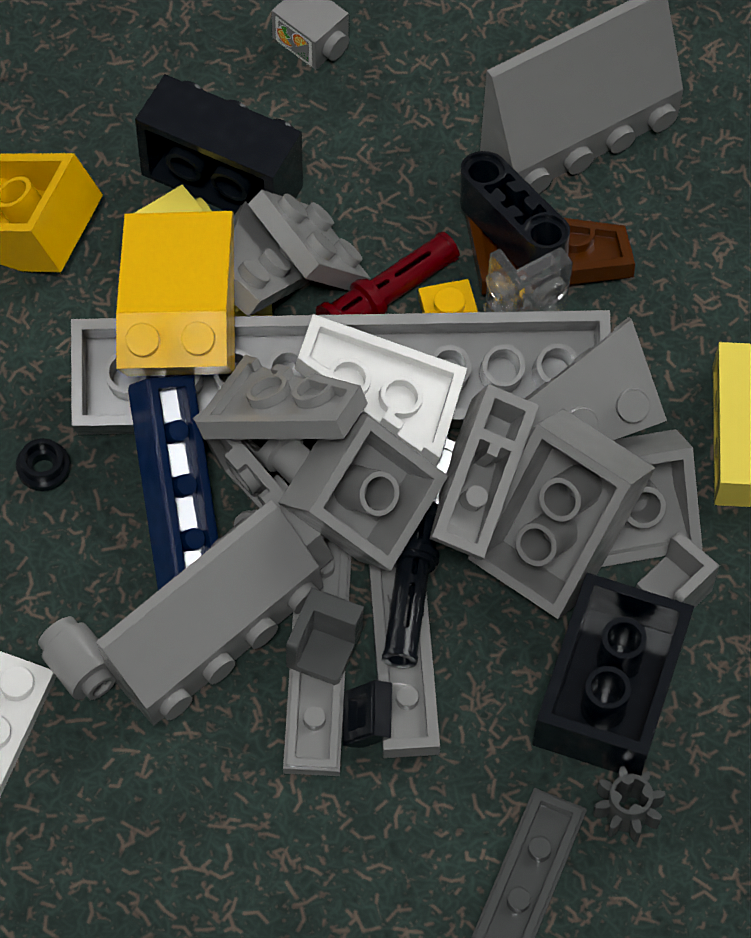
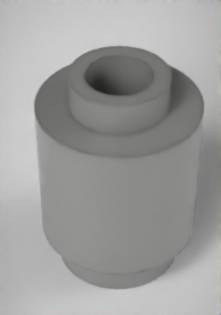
M68 616L49 626L39 638L38 645L43 650L42 659L74 699L80 700L88 697L89 700H95L107 693L114 685L116 679L105 665L96 644L98 640L96 635L87 624L78 623L74 617Z

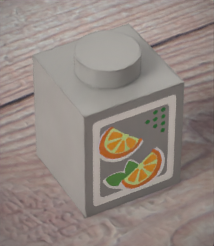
M283 0L271 10L272 38L315 70L327 59L331 61L338 59L349 44V13L331 0Z

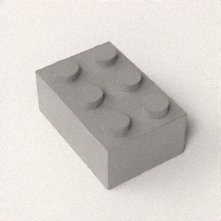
M562 409L538 423L521 455L484 559L479 560L470 555L468 559L559 619L575 607L586 573L598 574L655 467L565 409Z

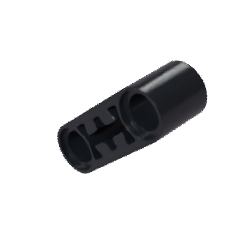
M478 151L468 155L461 164L460 206L463 212L528 278L541 283H549L563 277L568 268L570 227L567 221L500 155L489 151Z

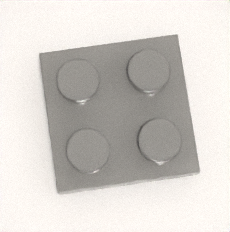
M261 190L249 202L250 208L305 279L350 291L351 283L357 279H371L359 264L363 260L361 254L352 244L336 235L331 228L334 224L332 217L320 205L314 202L308 205L299 202L289 194L280 196L265 190Z

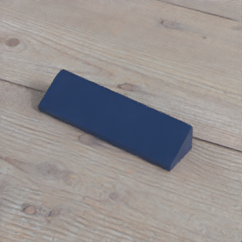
M193 375L144 379L128 387L158 590L208 551L218 539L203 437L193 420V417L199 413Z

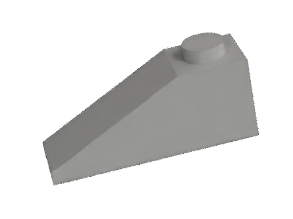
M490 384L471 399L452 451L446 474L448 478L443 485L429 539L479 560L484 559L540 405Z

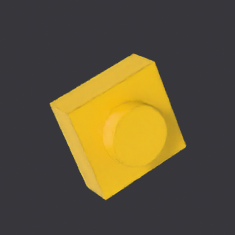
M469 279L418 288V299L422 313L478 312Z

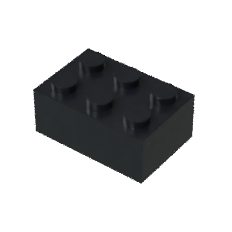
M164 74L135 118L141 175L173 189L183 184L194 198L200 197L206 203L224 211H233L235 215L244 201L249 204L261 190L280 196L289 194L296 199L303 188L302 131L295 129L291 124L282 119H271L249 110L239 101L225 100L206 92L194 82L180 81Z
M587 572L537 717L532 745L616 773L619 772L621 766H624L628 774L641 776L686 637L694 606Z

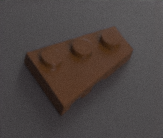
M465 214L482 295L634 277L635 260L625 225L564 218L570 227L567 271L563 277L554 282L541 283L528 278Z

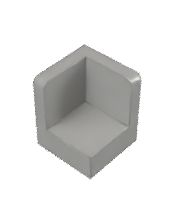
M677 532L670 539L666 556L637 583L636 588L693 605L695 608L712 592L720 565L684 534Z

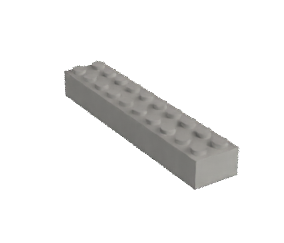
M610 310L318 315L467 368L449 428H461L471 399L488 384L524 399L542 384L548 383L575 362L574 359L584 351L594 347L611 333ZM312 315L235 316V368L243 357L248 355L258 358L261 366L271 369L278 363L291 367L294 376L305 378L294 367ZM116 318L71 319V413L73 429L77 435L134 434L128 393L129 385L144 379L188 375L126 376L116 369ZM231 374L193 375L199 413L208 406Z

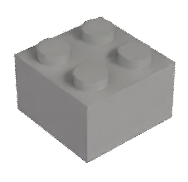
M360 414L344 439L331 441L317 440L280 499L279 504L359 562L391 571L448 476L369 415Z

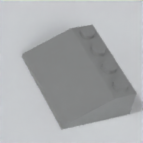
M629 0L488 69L486 73L480 151H489L500 155L536 192L541 193L558 176L566 172L573 175L587 169L594 158L610 150L612 153L622 152L635 141L637 136L651 129L654 132H661L671 126L679 114L683 84L668 0Z

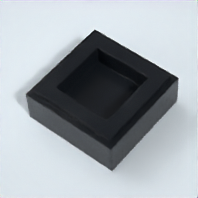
M373 680L345 691L343 746L364 748L391 738L392 683Z

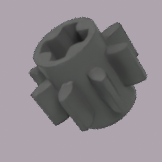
M621 766L617 779L613 784L608 780L601 779L599 781L597 793L605 800L595 804L593 816L596 818L607 817L610 823L608 831L610 838L615 836L619 830L630 832L631 839L634 842H638L644 824L650 828L658 829L662 816L652 808H657L663 804L665 791H653L649 783V771L644 772L641 776L628 774L626 768ZM630 797L639 801L638 804H633L629 810L620 806V802L625 803Z

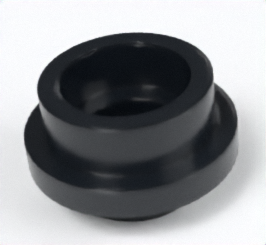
M40 438L30 441L20 451L16 460V470L19 479L28 488L36 491H48L60 486L66 480L70 472V460L68 453L60 444L50 439ZM43 460L53 464V467L47 471L38 472L34 470V466Z

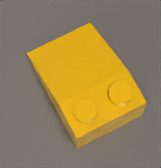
M74 153L0 154V265L23 272H62L103 196Z
M233 211L124 214L116 309V369L126 376L231 374L234 371Z

